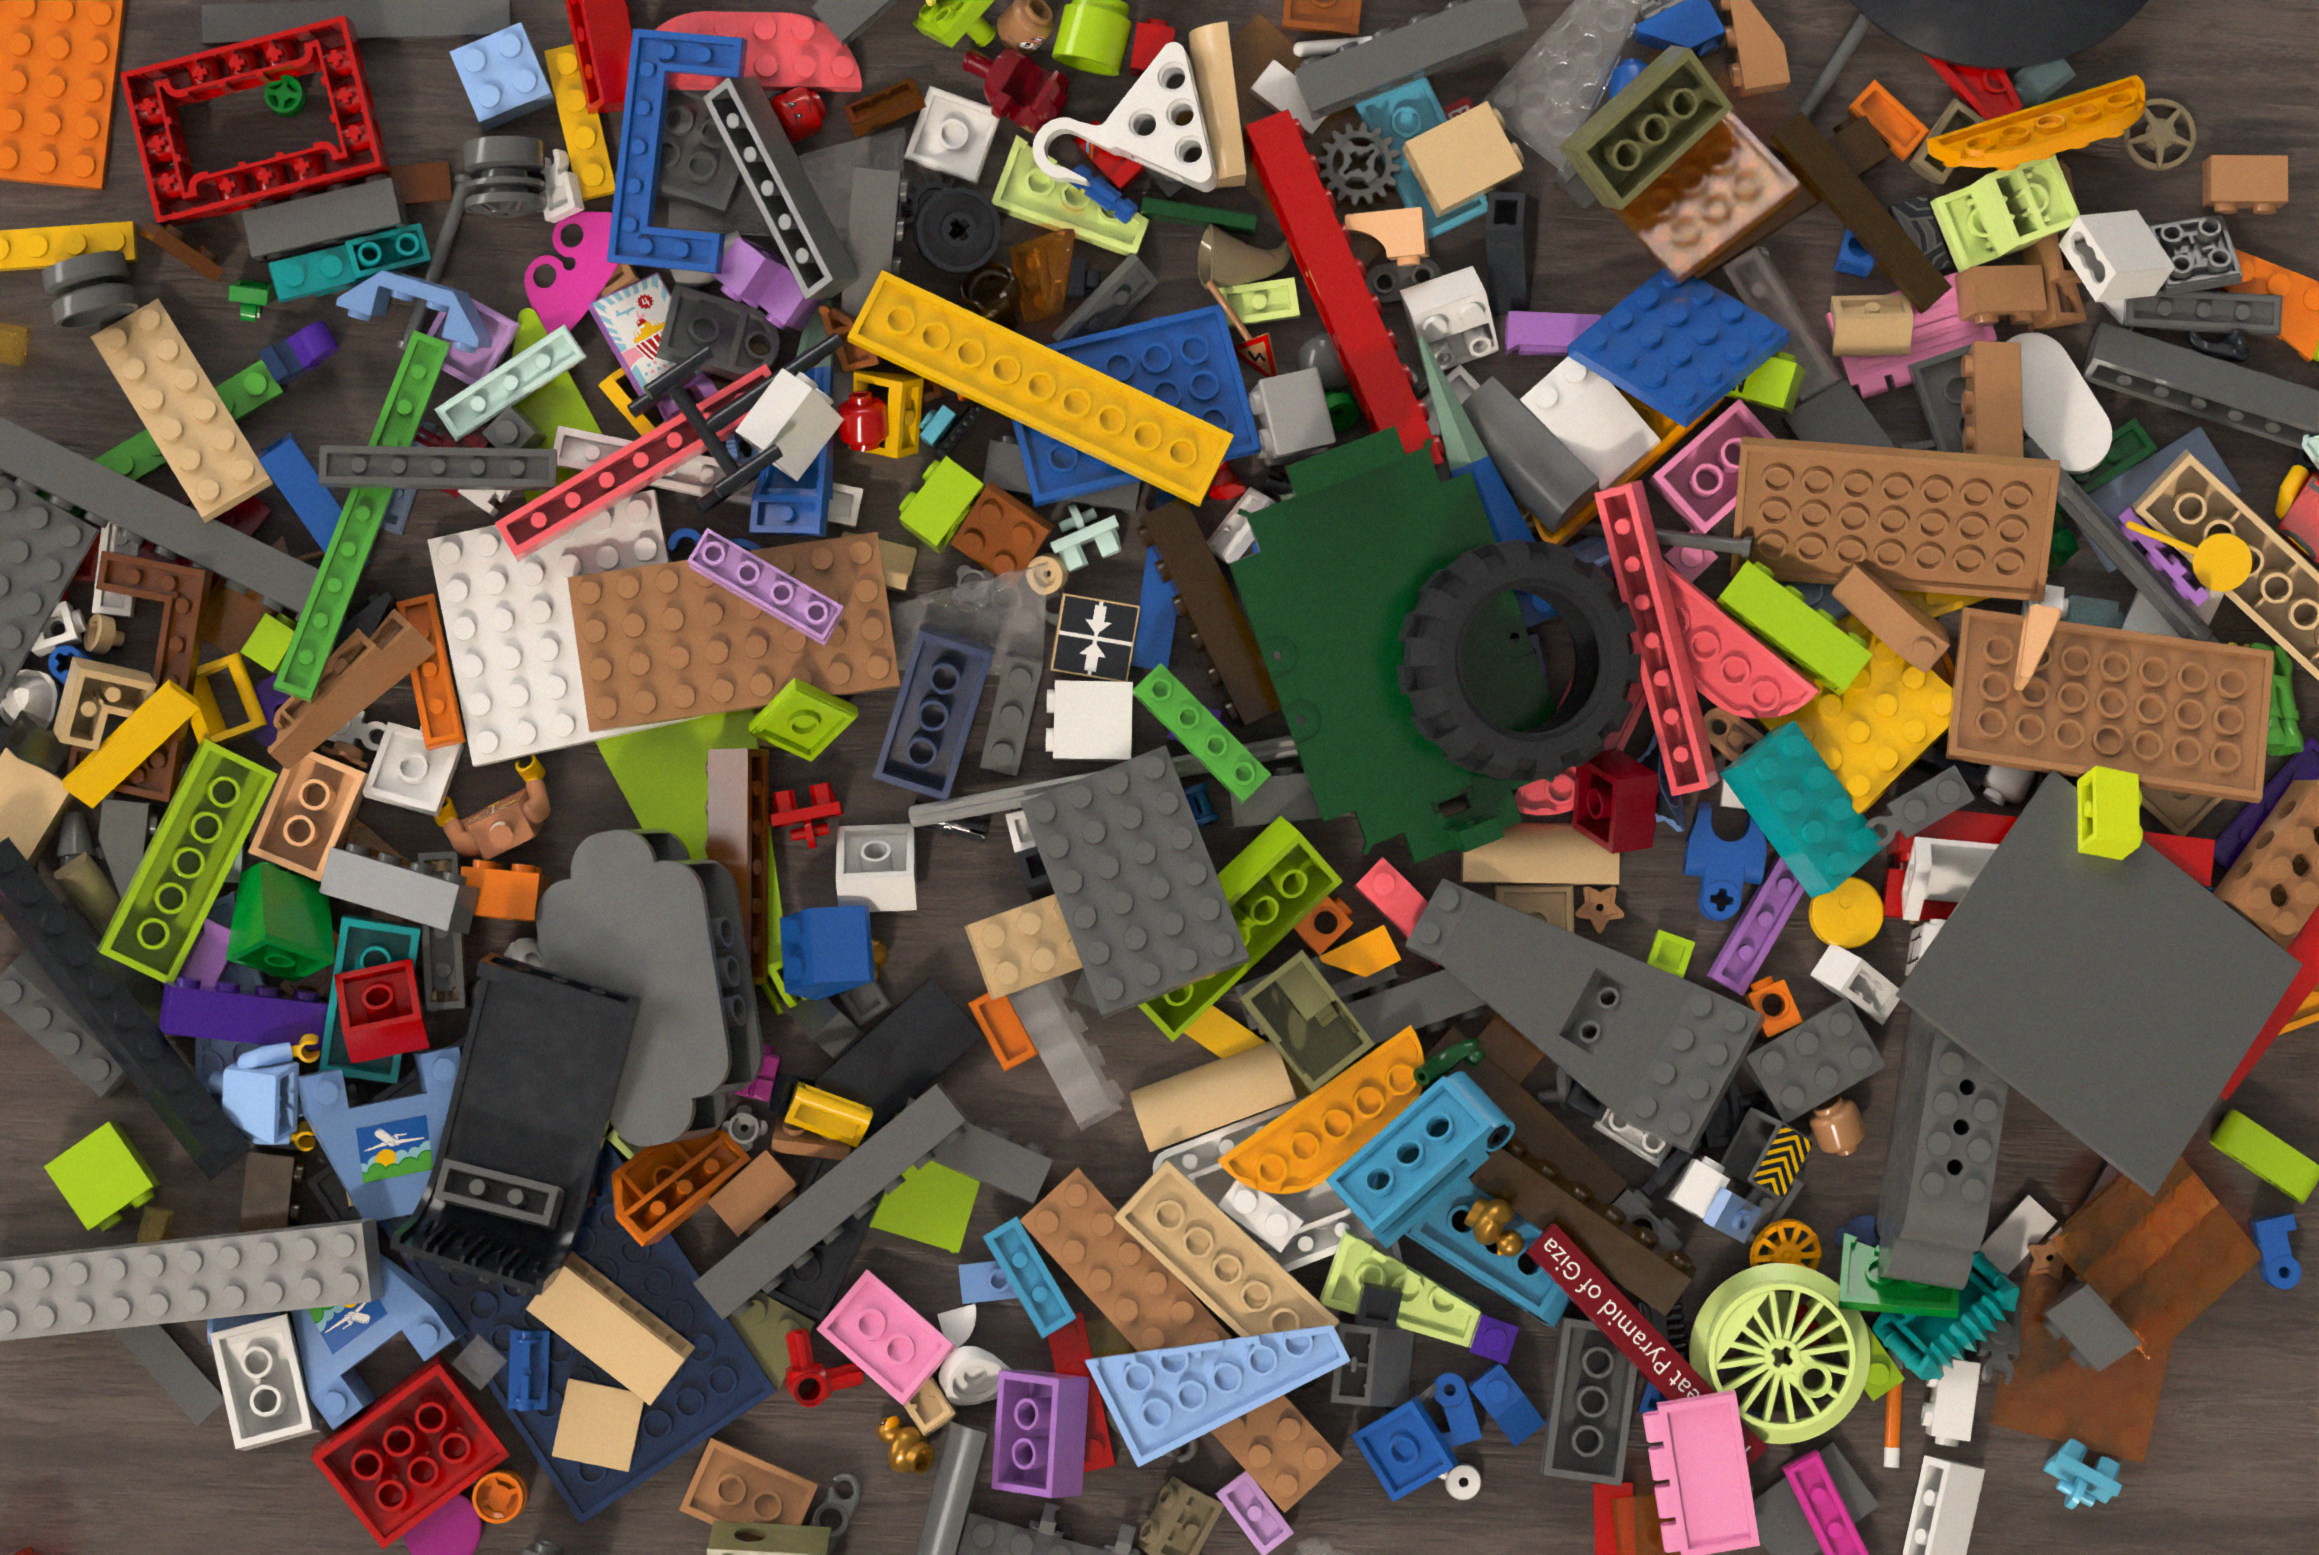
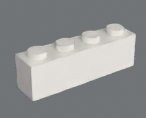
M1924 1455L1902 1555L1967 1554L1982 1488L1984 1469Z

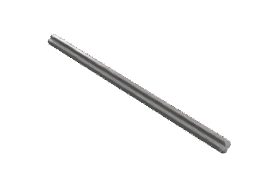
M1291 735L1242 744L1260 763L1299 756ZM1192 754L1171 758L1179 778L1209 773ZM1097 772L948 799V801L941 800L911 806L908 810L912 827H920L1021 808V802Z

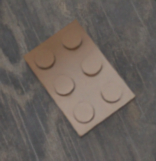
M711 1437L679 1510L713 1525V1521L802 1525L819 1484ZM742 1532L736 1535L750 1542L760 1541L765 1538L763 1534L758 1532Z

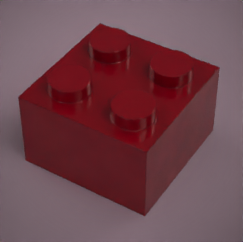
M1619 749L1600 752L1581 767H1576L1572 827L1611 854L1653 848V835L1657 826L1655 809L1656 796L1659 793L1658 774Z

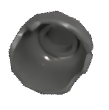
M1318 333L1307 338L1298 349L1296 361L1298 370L1317 367L1324 390L1333 391L1349 384L1348 378L1328 333Z

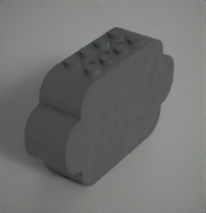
M618 829L591 835L578 846L573 855L570 872L571 879L562 880L551 885L543 893L537 905L536 927L538 936L536 938V947L541 955L543 968L641 998L610 1117L616 1132L627 1142L643 1147L708 1136L720 1127L726 1117L729 1106L728 1093L741 1091L750 1086L760 1074L764 1062L762 1033L736 881L729 870L716 861L710 859H690L688 850L681 839L665 829Z
M1911 1009L1904 1036L1878 1203L1877 1231L1880 1236L1878 1272L1881 1277L1963 1290L1970 1275L1974 1252H1978L1986 1231L2009 1084L1914 1009Z

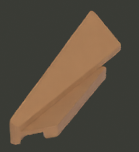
M2058 159L2076 204L2070 168L2061 159ZM2069 229L2044 237L2022 250L2023 265H2042L2047 310L2033 317L2034 321L2028 324L2030 332L2063 327L2087 320L2076 283H2082V280L2058 245Z
M395 609L389 613L370 638L357 628L329 657L312 703L291 696L275 712L273 724L277 728L278 733L276 741L271 746H268L267 752L284 768H292L433 655L435 647Z

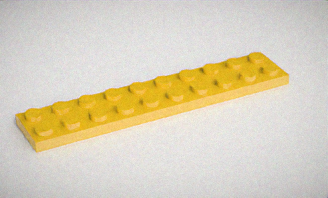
M881 270L847 336L848 342L1199 507L1234 438L1233 434L883 270Z

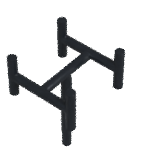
M833 333L716 411L707 419H705L683 387L696 378L694 371L714 358L710 348L704 345L643 386L646 393L629 403L627 407L630 413L637 418L669 395L672 397L726 475L712 485L713 489L694 502L698 510L705 514L758 478L762 470L783 457L779 447L776 444H772L739 467L716 432L750 411L782 368L795 377L799 372L804 374L819 364L821 360L842 347L843 342L836 333Z

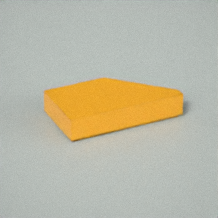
M1384 925L1319 957L1321 963L1363 977H1368L1401 960Z

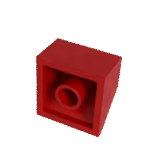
M412 958L334 975L342 1033L351 1064L430 1048Z

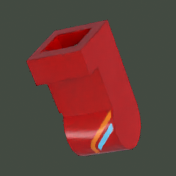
M1095 119L1090 123L1095 126L1102 125ZM1078 136L1072 140L1074 146L1085 159L1120 193H1123L1145 171L1144 165L1123 156H1115Z

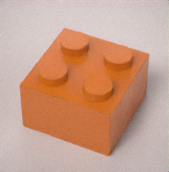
M473 860V867L461 866L460 874L467 877L466 884L480 888L473 916L536 922L537 905L543 893L551 886L552 877L541 874L542 868L512 864L511 871L503 870V864L483 860Z

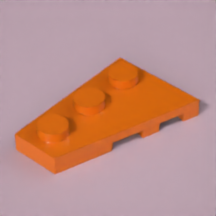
M2235 249L2243 274L2242 283L2217 288L2222 292L2282 295L2281 334L2276 337L2280 340L2283 339L2298 351L2297 354L2310 362L2319 339V281Z

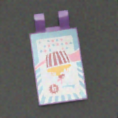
M658 272L591 302L588 308L639 397L646 393L643 386L676 365V363L656 358L671 299V294ZM700 370L694 371L696 378L683 386L684 389H691L697 404L718 392L713 382L708 378L712 374ZM670 395L656 404L665 423L681 412Z

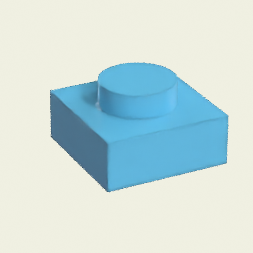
M942 405L938 412L935 409H931L919 426L923 429V432L920 434L921 440L935 449L939 440L957 420L956 414L945 405Z

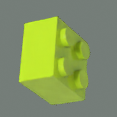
M945 456L941 463L937 460L933 461L922 476V479L925 480L923 487L917 494L911 491L898 508L901 511L899 519L902 526L938 554H941L959 530L985 488L981 481L947 456Z

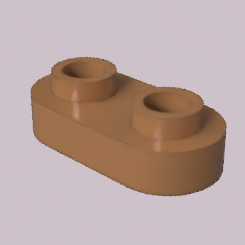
M1719 707L1711 709L1703 715L1710 746L1731 762H1734L1743 754V747L1746 744L1754 745L1764 736L1739 716ZM1714 721L1724 723L1725 732L1722 735H1717L1712 731Z

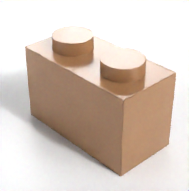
M2210 155L2202 162L2203 208H2214V213L2234 214L2238 212V208H2253V214L2260 215L2276 213L2277 208H2281L2288 202V156Z
M2042 265L1972 266L1955 276L1960 321H1975V326L1980 327L1995 325L1999 323V320H2010V325H2025L2034 321L2033 317L2047 310Z
M766 1149L707 1202L738 1237L742 1236L745 1232L751 1236L768 1222L764 1215L774 1206L781 1211L798 1196L793 1189L800 1183L770 1149Z

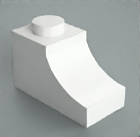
M1830 944L1810 974L1834 994L1841 998H1848L1850 1004L1881 1025L1885 1023L1900 1000L1895 995L1899 990L1898 987L1862 958L1837 945Z

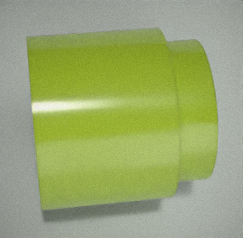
M1072 0L1071 4L1064 6L1052 58L1073 69L1103 76L1119 75L1132 22L1127 19L1130 6L1121 0Z

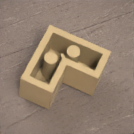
M73 656L53 731L61 743L98 750L108 713L130 717L154 694L157 684L152 679L150 673Z

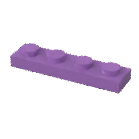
M1778 853L1764 875L1761 885L1757 887L1707 974L1708 977L1740 996H1744L1805 890Z

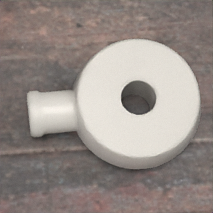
M1458 1463L1451 1470L1438 1476L1445 1480V1487L1448 1493L1458 1500L1473 1498L1478 1494L1482 1485L1479 1471L1468 1463ZM1462 1477L1468 1480L1465 1486L1459 1485V1480Z

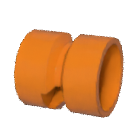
M509 1468L496 1469L481 1478L474 1487L472 1494L473 1508L478 1516L486 1522L494 1524L508 1522L520 1514L527 1506L530 1497L529 1484L524 1476L516 1470Z

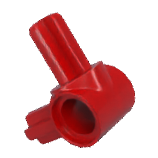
M793 1329L786 1333L785 1337L791 1366L786 1368L785 1386L790 1395L800 1405L815 1407L821 1404L824 1399L830 1398V1392L863 1383V1370L854 1362L824 1369L822 1364L813 1361L807 1329ZM814 1378L813 1388L809 1392L798 1393V1387L804 1379Z

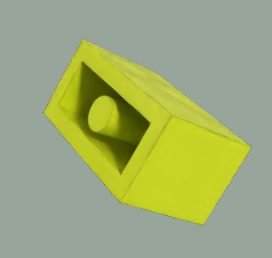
M2097 765L2077 780L2078 852L2123 860L2140 847L2143 838V829L2139 821V808L2142 803V792L2139 790V774Z

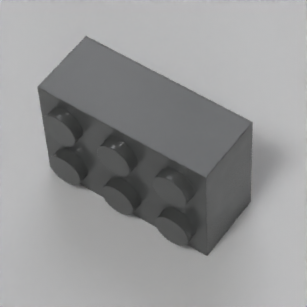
M1840 998L1802 1020V1023L1781 1032L1747 1052L1743 1063L1760 1092L1764 1094L1765 1101L1775 1118L1785 1124L1886 1067L1884 1060L1848 998Z

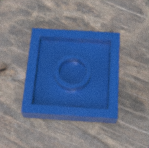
M1418 1396L1358 1429L1351 1435L1393 1502L1451 1470L1459 1463Z

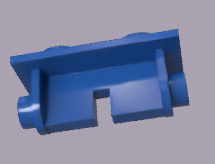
M510 1330L508 1409H517L518 1411L547 1410L550 1331Z

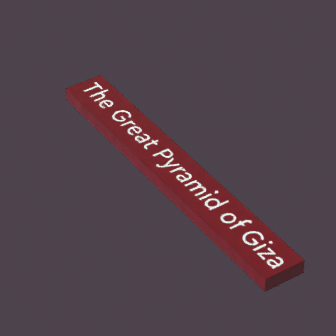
M1551 1223L1525 1250L1532 1260L1667 1401L1716 1393L1556 1224ZM1740 1418L1747 1466L1749 1468L1768 1447Z

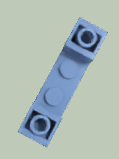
M381 271L337 298L336 305L349 309L348 316L364 321H370L371 316H386L390 296L413 302L414 296L427 300L425 307L448 312L442 337L453 340L454 348L476 353L477 348H491L493 340L468 293L397 271Z

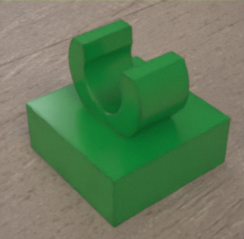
M238 278L229 285L228 301L242 302L240 320L256 322V319L261 317L262 305L267 306L275 299L276 292L273 283Z

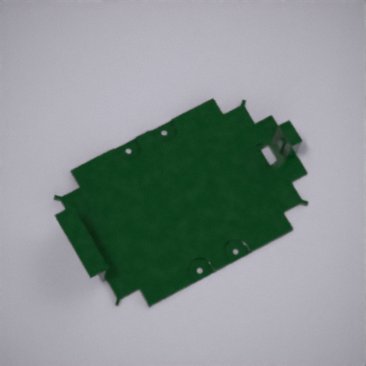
M1395 426L1286 466L1285 469L1293 491L1280 495L1281 502L1252 513L1243 509H1239L1237 513L1247 518L1259 552L1228 564L1322 821L1325 822L1354 811L1365 840L1361 853L1368 855L1372 845L1403 833L1413 863H1418L1449 850L1468 852L1504 838L1502 829L1522 822L1511 790L1534 781L1490 779L1489 776L1478 772H1467L1443 758V750L1434 741H1426L1410 718L1414 708L1409 695L1401 694L1396 666L1403 665L1405 643L1399 642L1398 639L1406 612L1414 611L1420 600L1418 590L1437 569H1444L1455 561L1456 555L1481 545L1494 544L1496 540L1471 472L1440 483L1429 453L1433 440L1426 438L1421 449L1405 454ZM1511 589L1491 599L1476 614L1464 638L1461 664L1465 685L1477 707L1496 724L1512 731L1523 732L1546 721L1557 709L1537 654L1531 645L1514 590ZM1512 633L1518 634L1517 642L1511 641L1510 636ZM1275 651L1281 653L1279 660L1273 659L1272 655ZM1299 715L1305 718V722L1302 725L1296 722V718ZM1555 777L1546 778L1544 780L1553 783ZM1466 794L1470 808L1444 818L1438 804Z

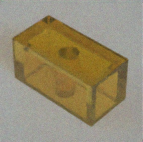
M146 1205L136 1243L167 1240L174 1211Z

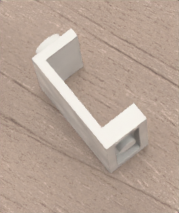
M1915 837L1901 891L1903 920L1919 921L1924 899L1960 902L1999 844Z

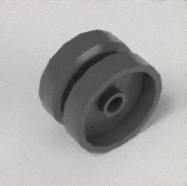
M104 251L85 254L57 262L41 272L47 295L58 297L49 306L56 328L78 329L95 326L123 318L139 308L133 286L122 283L130 275L123 252Z

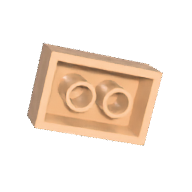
M313 751L292 768L286 769L283 767L248 853L321 882L330 847L342 849L363 801L364 795L362 791L369 774Z

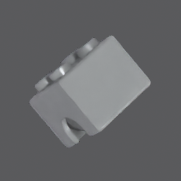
M1317 367L1261 379L1248 394L1249 405L1261 445V453H1257L1256 456L1258 459L1264 458L1267 467L1310 458L1326 452L1327 447L1332 446L1336 442Z

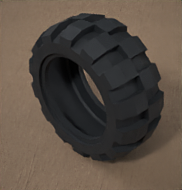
M1522 539L1478 546L1456 555L1455 561L1446 568L1437 569L1418 590L1420 600L1414 611L1406 612L1398 639L1399 642L1405 643L1403 665H1396L1401 694L1409 695L1414 708L1410 718L1426 741H1434L1443 750V758L1467 772H1478L1489 776L1490 779L1534 781L1557 777L1561 771L1571 767H1581L1604 750L1603 741L1611 732L1620 731L1633 707L1632 703L1627 701L1631 683H1640L1641 654H1633L1630 633L1636 632L1638 629L1628 603H1619L1611 590L1614 588V582L1594 562L1585 563L1576 558L1572 549L1547 541L1529 542ZM1511 589L1528 592L1548 603L1566 624L1575 650V673L1566 699L1550 718L1540 725L1523 732L1512 731L1496 724L1477 707L1465 685L1461 664L1462 646L1472 620L1491 599Z

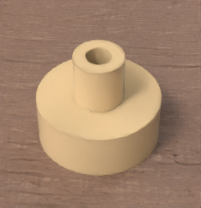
M1045 553L1034 558L1029 563L1026 577L1029 585L1036 592L1051 594L1065 585L1068 578V569L1059 556Z
M96 613L90 618L86 626L87 631L84 634V647L87 651L104 655L110 650L112 645L122 646L125 634L116 630V623L113 617Z

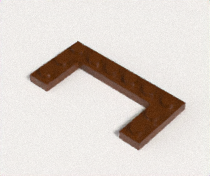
M102 551L96 589L165 602L152 678L157 684L155 692L170 679L193 696L213 571L118 552ZM189 719L119 783L113 791L171 802L179 786ZM71 745L66 776L94 749Z

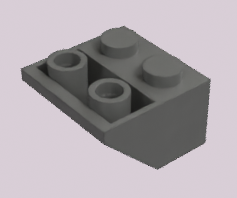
M1340 1321L1336 1326V1332L1351 1361L1332 1370L1329 1393L1330 1402L1380 1407H1398L1407 1402L1414 1332L1399 1327L1390 1330Z

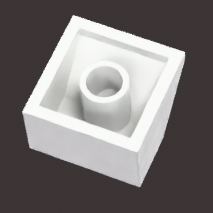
M909 823L837 826L836 888L838 907L865 905L869 907V912L917 910L915 827H912Z

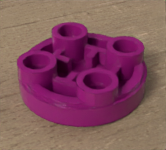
M460 1492L403 1536L405 1544L412 1555H473L481 1542L484 1533V1523L473 1508L472 1500Z

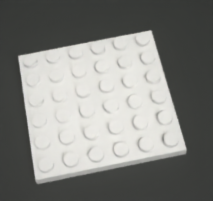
M655 490L635 493L519 562L496 525L428 539L472 765L474 767L702 718L701 716L614 730L589 732L567 577L670 562Z

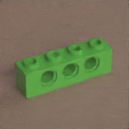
M1162 663L1133 689V695L1242 805L1271 777V773Z

